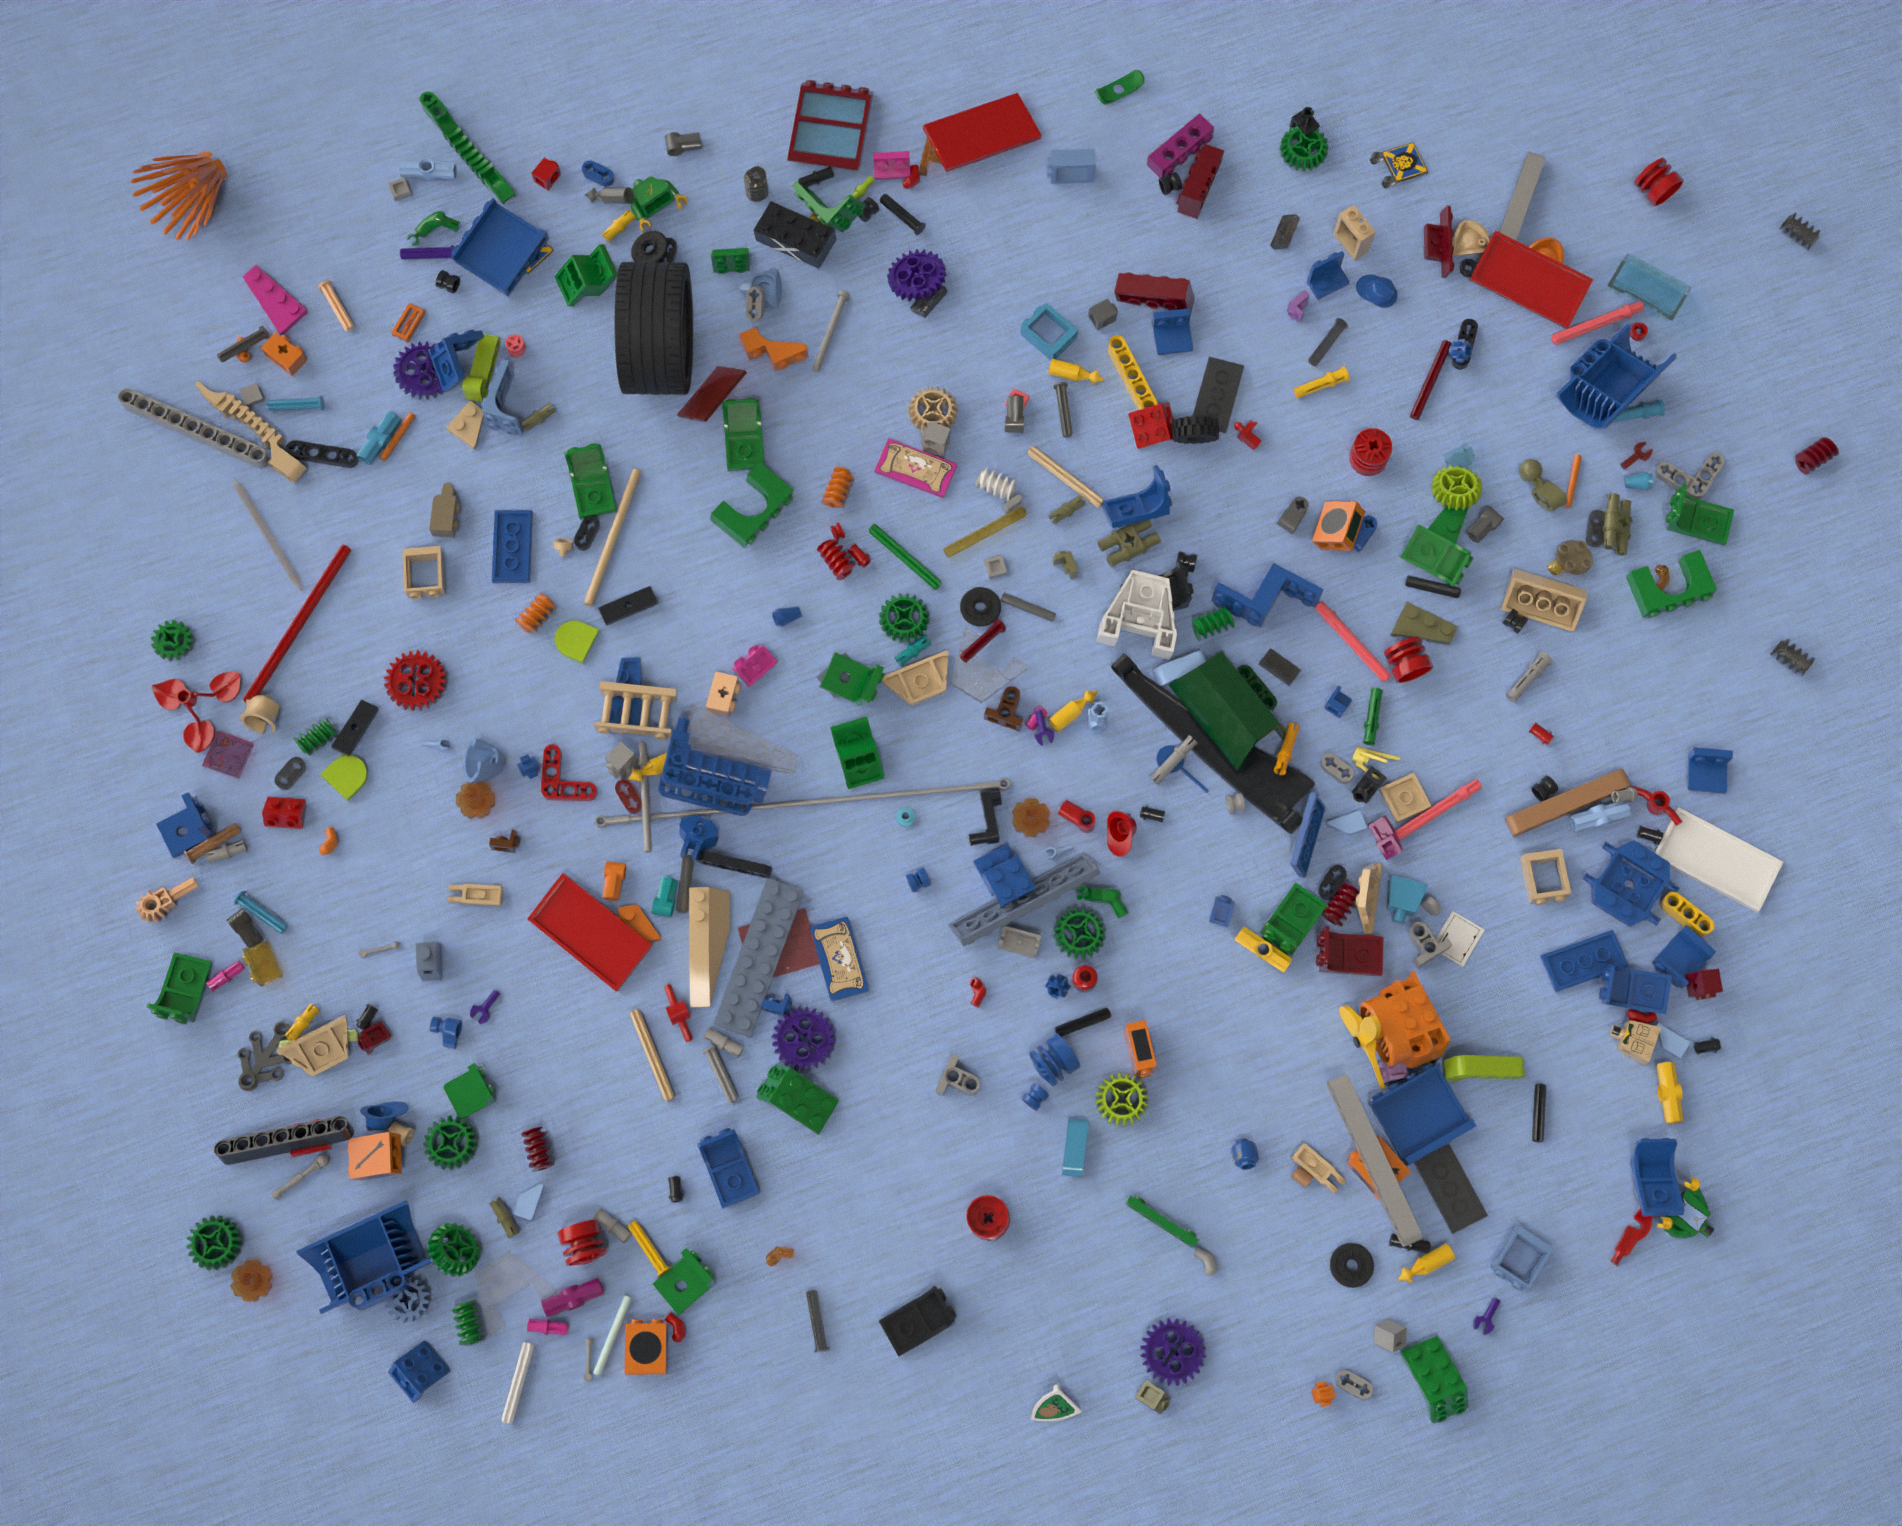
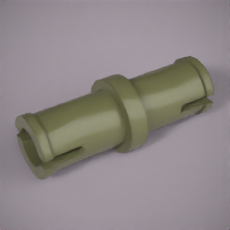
M549 402L538 411L534 410L532 415L520 422V425L524 427L525 432H528L537 424L544 423L543 420L557 411Z
M1078 495L1075 499L1068 503H1063L1059 509L1050 513L1049 519H1053L1052 523L1055 525L1062 519L1071 517L1073 512L1085 506V501H1081L1082 497Z
M501 1197L497 1198L496 1202L494 1200L490 1202L489 1205L498 1218L497 1222L498 1224L501 1223L508 1239L519 1234L520 1231L511 1218L513 1215L507 1211Z

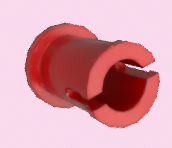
M853 544L848 549L847 553L858 562V566L866 567L871 562L870 555L865 554L857 544Z
M1535 723L1529 733L1541 740L1542 744L1548 745L1554 738L1552 732L1549 733L1538 723Z

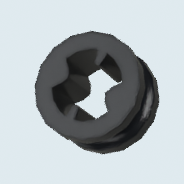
M1465 259L1461 264L1460 273L1464 277H1471L1477 266L1476 261ZM1466 265L1472 267L1471 271L1465 269Z

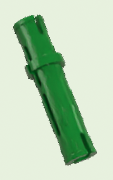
M1379 688L1371 689L1367 721L1364 723L1365 735L1363 743L1366 745H1375L1376 732L1380 725L1378 719L1383 690Z

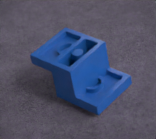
M1008 844L973 861L991 896L995 895L1001 908L1036 890L1018 854L1014 856Z

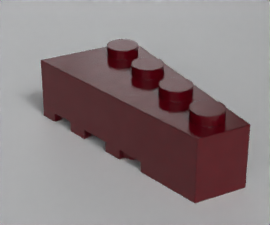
M1205 143L1202 149H1198L1195 157L1196 162L1191 165L1190 175L1185 180L1183 190L1177 198V212L1198 219L1223 160L1224 150Z
M1119 273L1114 291L1119 302L1141 306L1144 303L1155 310L1159 307L1166 308L1168 311L1190 308L1191 313L1195 300L1190 280L1185 278L1174 279L1167 276L1155 277L1149 274Z

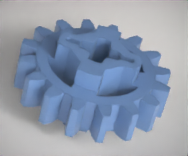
M408 1277L409 1287H414L418 1292L411 1293L408 1287L396 1299L395 1296L387 1299L389 1303L385 1305L386 1308H391L388 1314H396L394 1319L397 1321L402 1317L403 1323H406L408 1318L411 1322H414V1316L421 1318L420 1312H427L424 1305L430 1304V1301L425 1300V1297L430 1294L423 1292L426 1286L421 1285L419 1287L420 1281L416 1280L413 1283V1279ZM400 1278V1284H397L395 1282L393 1283L394 1287H398L401 1285L402 1278ZM406 1296L411 1298V1300L408 1301V1305L406 1303H403V1301L406 1300ZM420 1301L419 1306H418L417 1309L415 1310V1306H416L417 1302ZM403 1307L406 1314L400 1313L396 1308Z

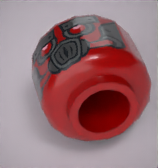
M1088 965L1079 966L1072 976L1073 986L1080 992L1087 993L1092 991L1098 982L1096 970Z

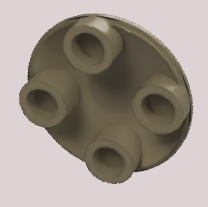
M1566 541L1557 549L1556 557L1559 565L1570 574H1584L1593 565L1591 552L1584 541Z

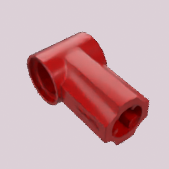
M1068 800L1060 807L1058 815L1078 826L1082 832L1089 833L1094 830L1095 816L1092 812L1085 811ZM1084 819H1090L1092 823L1089 825H1084L1082 821Z

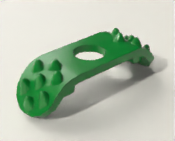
M1133 70L1124 77L1102 88H1097L1095 90L1097 99L1104 105L1113 103L1139 89L1144 84V75L1140 70ZM1121 85L1124 91L1121 94H1117L1114 91V86Z

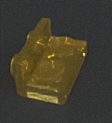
M265 941L250 949L246 947L242 949L244 952L242 959L246 966H250L252 972L249 975L253 983L263 987L283 977L269 942Z

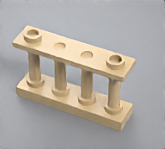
M600 681L599 690L605 696L602 721H594L596 731L601 734L615 732L654 736L659 740L671 738L672 730L667 729L670 703L672 701L677 702V689ZM615 696H622L624 698L621 724L609 723L612 698ZM634 698H641L643 700L640 726L628 725L631 701ZM653 699L662 702L659 728L647 727L650 703Z

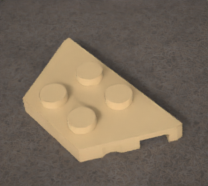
M943 651L884 675L882 683L910 706L946 692L948 651Z
M1383 863L1369 865L1363 869L1362 875L1359 877L1360 893L1356 896V905L1358 906L1365 935H1373Z
M345 1014L278 1048L277 1053L291 1060V1063L297 1067L303 1068L311 1076L348 1059L347 1015Z

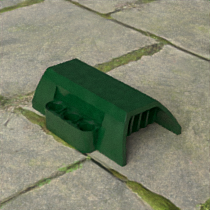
M1223 650L1216 652L1215 656L1169 684L1173 692L1237 771L1242 767L1255 744L1270 732L1275 730L1282 740L1285 738L1286 729L1273 713L1277 706L1276 697L1250 666L1241 665L1237 669Z

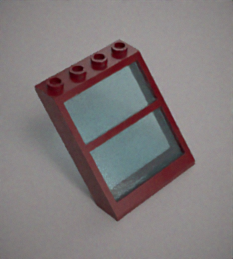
M806 80L800 87L787 161L859 170L873 91H869V88L865 87L852 89L850 85L838 87L829 82L816 84L817 81Z

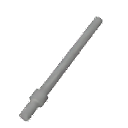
M646 743L638 744L639 757L637 758V765L640 767V770L649 761L646 753ZM643 775L640 784L644 852L651 853L648 775Z

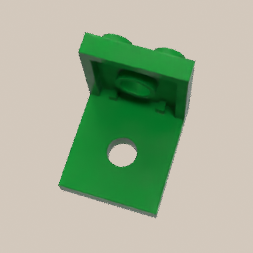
M834 652L819 687L861 706L875 699L877 694L876 686L882 682L885 675L883 673L884 667L877 664L869 668ZM842 672H846L849 675L847 683H843L839 678Z
M687 1248L680 1253L683 1258L653 1283L654 1287L678 1316L716 1284L713 1280L715 1277L713 1272L707 1265L702 1267L700 1262L703 1260L694 1250L689 1251ZM677 1282H686L687 1288L684 1292L676 1290Z

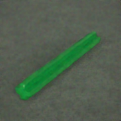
M873 524L869 528V533L934 590L941 586V580L878 525Z

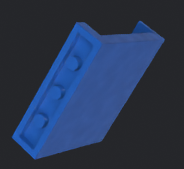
M492 197L490 202L485 203L480 216L474 219L471 229L464 233L459 246L454 247L451 257L455 263L508 297L549 237L547 232L541 228L538 230L499 205Z
M1433 1063L1428 1064L1422 1068L1424 1072L1417 1075L1414 1072L1405 1078L1407 1082L1401 1085L1399 1082L1388 1087L1389 1092L1384 1095L1382 1091L1372 1096L1373 1101L1368 1103L1401 1161L1406 1166L1477 1126L1473 1119L1469 1120L1440 1071V1063L1433 1065Z

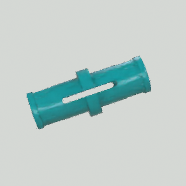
M923 635L915 643L909 644L907 649L895 656L894 659L896 662L899 661L898 665L902 667L913 657H918L921 651L931 645V642Z

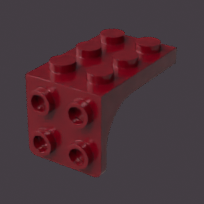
M1325 926L1320 931V934L1317 935L1316 945L1320 947V951L1316 956V966H1319V972L1367 976L1383 975L1384 937L1340 934L1329 931V926Z

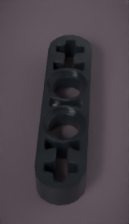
M297 440L290 441L286 446L287 453L296 460L345 468H353L359 462L356 452L351 449ZM295 447H298L299 450H296L295 453H293L291 449H295ZM311 449L318 450L316 456L311 457L308 455ZM335 452L336 457L329 460L327 459V454ZM352 455L353 459L347 462L345 458H349Z
M701 851L697 862L704 865L762 878H770L773 869L765 864Z

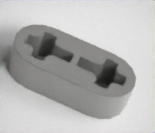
M758 285L749 288L746 294V316L751 321H757L764 316L765 291ZM756 291V293L759 294V297L753 295V292ZM754 309L756 312H758V315L756 316L754 313H752V310Z
M1328 753L1322 757L1320 766L1323 771L1342 784H1347L1352 780L1354 771L1348 764L1334 754ZM1331 759L1333 761L1332 765L1326 766L1325 760L1329 761ZM1347 771V772H1348V775H1347L1348 777L1342 778V777H1341V775H1342L1341 772Z
M1340 1371L1335 1377V1383L1340 1389L1358 1399H1367L1373 1393V1387L1368 1381L1350 1371ZM1348 1375V1380L1353 1382V1384L1346 1383L1342 1385L1340 1376ZM1355 1385L1360 1387L1366 1385L1368 1394L1360 1395V1390Z

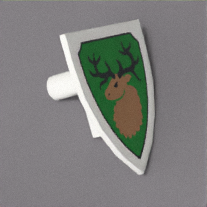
M1055 1385L1052 1392L1043 1396L1036 1403L1032 1410L1031 1420L1058 1421L1079 1414L1082 1410L1061 1391L1060 1385Z

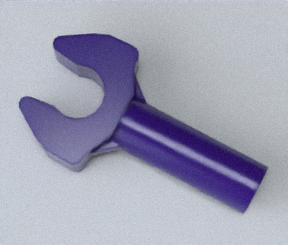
M1042 709L1035 710L1039 727L1038 733L1034 735L1035 740L1043 746L1042 736L1048 735L1049 742L1053 743L1054 732L1046 728Z
M494 989L482 1005H473L470 1010V1017L474 1018L478 1012H482V1017L479 1018L478 1023L483 1024L490 1019L488 1009L499 997L500 993Z
M1493 1298L1484 1316H1476L1474 1318V1330L1483 1322L1486 1325L1483 1335L1493 1331L1495 1326L1492 1324L1491 1319L1501 1302L1500 1300Z

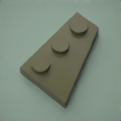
M1407 602L1390 636L1420 637L1428 642L1449 645L1458 626Z

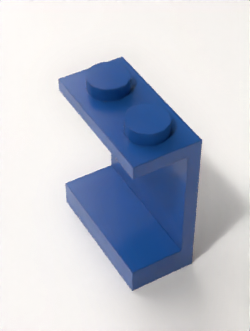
M1686 925L1658 954L1652 963L1659 973L1672 975L1671 983L1682 989L1689 983L1685 979V974L1697 972L1716 951Z

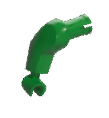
M436 211L420 222L414 229L416 233L409 234L407 241L411 237H415L416 241L412 243V246L418 244L419 237L424 238L430 231L441 226L456 232L460 221L445 216L443 211Z
M1083 885L1075 889L1082 893L1076 896L1078 900L1084 898V900L1090 902L1110 904L1118 919L1129 913L1121 900V892L1116 889L1087 888Z

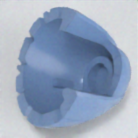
M473 739L469 743L464 756L466 758H464L463 763L467 782L481 783L496 777L505 765V756L502 751L480 739Z

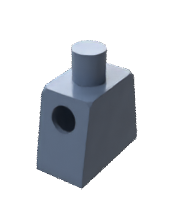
M439 942L416 943V967L422 981L442 980L441 943Z

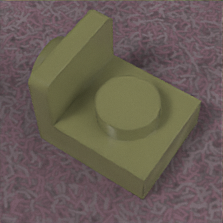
M1061 551L1055 554L1052 561L1053 566L1062 564L1064 573L1069 575L1070 580L1077 578L1078 569L1071 551Z
M1145 1380L1135 1396L1137 1400L1160 1415L1168 1408L1171 1399L1165 1391Z

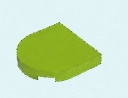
M568 621L557 629L555 645L563 656L583 664L600 631L580 621Z
M344 755L334 760L320 775L349 801L365 785L367 781V768L358 757Z

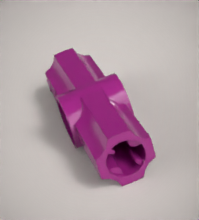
M596 1278L581 1285L565 1288L561 1293L542 1300V1308L548 1318L565 1310L570 1311L581 1307L585 1302L604 1295V1290L599 1278Z

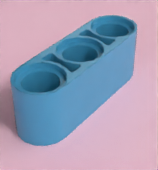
M1069 1118L1062 1175L1082 1178L1089 1120Z

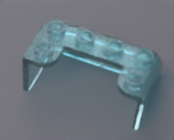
M1629 253L1623 258L1607 285L1610 287L1609 290L1617 295L1626 292L1629 298L1645 302L1644 305L1652 310L1654 308L1658 309V317L1665 321H1673L1691 290V287L1686 283Z

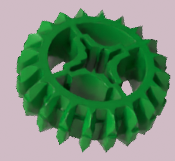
M1298 126L1295 129L1291 127L1289 132L1286 131L1281 139V157H1285V163L1290 162V167L1296 166V171L1299 168H1302L1303 172L1306 168L1311 171L1313 166L1318 168L1327 157L1329 148L1327 138H1324V132L1319 133V128L1306 136ZM1298 140V143H1295L1294 146H1290V144L1293 141ZM1318 149V152L1311 156V153Z
M899 593L897 599L892 595V602L886 600V606H881L883 611L879 613V617L882 618L879 620V624L883 625L881 630L887 631V637L892 635L893 641L899 638L900 643L903 642V639L910 643V638L916 641L917 635L923 636L922 630L926 631L928 629L926 624L930 623V619L927 618L930 616V613L926 611L927 605H922V599L916 601V595L909 598V593H906V597H902V594ZM901 606H908V608H905V609L900 608V607H901ZM915 611H917V613L920 616V620L917 625L914 623V620L912 619ZM891 612H893L896 617L895 623L893 625L889 621V616ZM905 627V628H908L909 630H900V629Z
M1075 907L1074 914H1072L1071 910H1067V916L1065 914L1060 916L1063 921H1056L1059 927H1054V932L1058 933L1054 935V939L1059 940L1056 942V946L1063 945L1060 952L1063 953L1067 950V957H1070L1071 953L1075 954V960L1078 959V955H1081L1082 960H1085L1086 953L1090 958L1093 957L1092 950L1098 953V947H1103L1104 945L1100 940L1106 939V936L1101 934L1106 932V928L1101 927L1104 924L1103 920L1097 922L1099 915L1097 914L1092 917L1093 910H1090L1087 914L1084 907L1081 912H1078V908ZM1073 920H1083L1079 925L1068 924ZM1088 923L1093 926L1096 938L1092 937V934L1087 931ZM1084 926V928H1083V935H1081L1080 937H1078V939H1077V941H1076L1077 932H1079V931L1082 929V927ZM1064 929L1073 937L1071 944L1065 939ZM1080 942L1092 943L1087 947H1077Z
M448 1116L446 1122L441 1117V1124H438L436 1121L433 1122L434 1130L428 1127L427 1130L431 1135H424V1138L429 1140V1142L423 1143L424 1147H429L424 1153L426 1155L431 1154L428 1160L430 1162L435 1160L433 1165L436 1167L441 1164V1169L445 1170L448 1164L449 1170H453L455 1164L460 1169L461 1161L465 1165L468 1164L467 1156L473 1159L474 1156L470 1151H477V1148L472 1146V1144L478 1143L477 1139H472L477 1133L475 1131L470 1132L473 1126L471 1124L466 1126L468 1121L465 1119L460 1123V1117L456 1116L453 1122L452 1116ZM454 1127L461 1129V1131L449 1135L445 1129ZM438 1135H440L442 1138V1142L438 1146L439 1149L436 1150V1139ZM465 1136V1148L463 1151H461L459 1148V1144L463 1140L462 1137ZM446 1137L454 1141L453 1146L456 1148V1150L453 1147L447 1145L448 1140L446 1139ZM449 1151L456 1154V1157L450 1159L440 1157L442 1153L446 1154Z
M211 1215L209 1221L207 1218H202V1225L196 1222L197 1230H190L193 1233V1237H187V1240L192 1241V1243L186 1245V1248L192 1249L188 1253V1256H194L192 1262L198 1263L200 1268L205 1266L206 1270L209 1271L212 1267L216 1271L219 1270L220 1265L222 1268H226V1261L231 1264L234 1263L231 1257L239 1256L235 1250L242 1249V1246L238 1245L237 1242L243 1240L242 1237H236L241 1233L239 1229H235L237 1224L234 1222L230 1224V1219L226 1218L223 1220L221 1215L217 1219ZM219 1227L211 1235L204 1234L210 1228ZM225 1231L229 1236L228 1246L224 1243ZM207 1239L216 1240L217 1244L221 1245V1247L212 1245ZM200 1240L205 1243L204 1254L200 1250ZM217 1251L225 1252L216 1259H210L211 1255L214 1256Z
M448 1222L439 1226L431 1234V1238L427 1242L429 1244L427 1251L430 1252L428 1258L434 1260L432 1265L438 1266L437 1271L444 1270V1275L450 1273L451 1277L456 1275L459 1277L463 1276L477 1266V1261L481 1257L479 1255L481 1248L477 1247L480 1241H475L476 1234L471 1235L469 1233L470 1229H464V1224L458 1227L456 1222L452 1224ZM443 1238H448V1241L443 1243ZM465 1256V1261L460 1262V1258Z

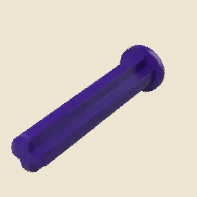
M451 245V247L401 248L399 255L401 259H452L454 245Z

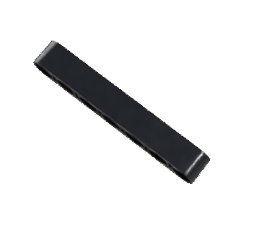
M336 1116L221 1140L214 1146V1153L224 1164L231 1165L285 1154L290 1151L347 1141L353 1137L354 1128L345 1117Z

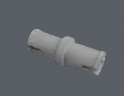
M244 840L228 846L224 844L222 848L205 852L208 863L211 864L225 858L228 860L231 859V856L247 852Z
M711 1027L705 1034L704 1039L719 1046L718 1049H724L739 1058L744 1050V1046L732 1041L728 1035L724 1036Z
M602 1208L595 1213L593 1219H597L606 1228L608 1233L615 1235L623 1244L629 1240L632 1233L620 1225L618 1219H613Z

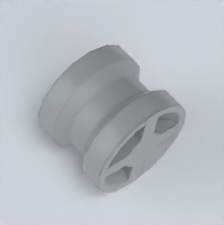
M1237 793L1236 796L1227 795L1225 797L1229 814H1234L1235 811L1245 812V802L1242 793Z

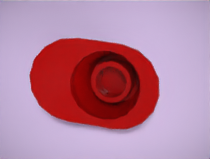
M1113 811L1107 818V846L1112 854L1118 857L1128 854L1132 845V837L1137 831L1136 822L1131 817V814Z

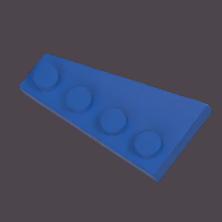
M640 657L621 658L616 683L642 685ZM622 696L612 698L609 723L621 724L624 702ZM634 698L631 701L628 725L640 726L641 698Z

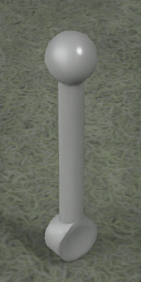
M393 942L391 945L368 951L360 950L359 956L365 958L368 954L391 948L398 949L399 943Z
M589 1337L585 1340L587 1345L586 1374L583 1377L585 1381L592 1379L590 1360L593 1339Z

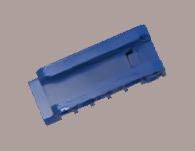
M679 717L676 730L673 729L658 787L659 793L666 798L739 816L749 814L753 801L763 803L769 785L771 769L691 749V744H688L690 733H687L690 720L686 717ZM666 784H667L668 786H670V788H671V789H669V791H667V792L665 791V788H664V787L666 786ZM683 789L691 791L692 794L690 796H684L682 795L681 790ZM707 795L708 799L704 801L701 796ZM719 799L727 800L729 804L726 806L721 805ZM745 804L747 808L740 810V806L737 805Z

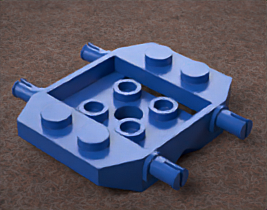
M1631 840L1619 848H1615L1605 842L1602 849L1611 854V859L1604 871L1597 879L1588 873L1582 879L1592 885V904L1628 927L1643 920H1648L1657 926L1661 919L1650 912L1657 898L1665 888L1671 892H1678L1680 887L1669 880L1670 862L1635 840ZM1624 858L1633 865L1642 869L1646 873L1656 878V880H1652L1648 876L1633 868L1631 865H1628L1627 863L1622 861V859ZM1625 881H1632L1634 889H1627Z

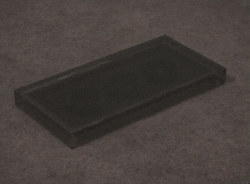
M1209 356L1193 416L1218 418L1219 432L1226 433L1244 365Z
M1450 1144L1414 1162L1451 1234L1488 1216Z

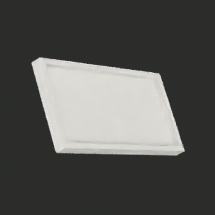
M1678 807L1675 812L1682 820V823L1676 826L1670 820L1662 840L1654 853L1670 862L1671 868L1758 913L1783 861Z

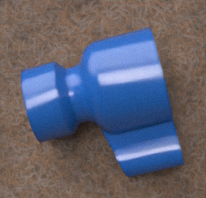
M434 1016L430 1023V1032H442L443 1047L456 1049L457 1040L462 1030V1020L453 1018L442 1020V1018Z

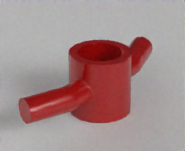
M1632 786V788L1636 789L1638 796L1648 800L1647 809L1651 814L1660 815L1665 812L1676 826L1682 823L1675 810L1669 806L1670 798L1665 792L1657 791L1652 794L1645 789ZM1654 800H1659L1663 806H1657Z
M667 984L664 986L670 1002V1006L665 1007L672 1025L679 1024L685 1041L689 1042L693 1040L686 1020L691 1018L684 1000L678 1002L671 984Z

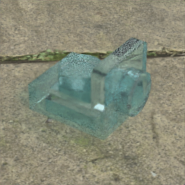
M1463 443L1461 448L1445 454L1443 458L1448 467L1451 465L1455 468L1458 464L1459 468H1463L1472 464L1475 453L1472 447H1469L1467 443Z

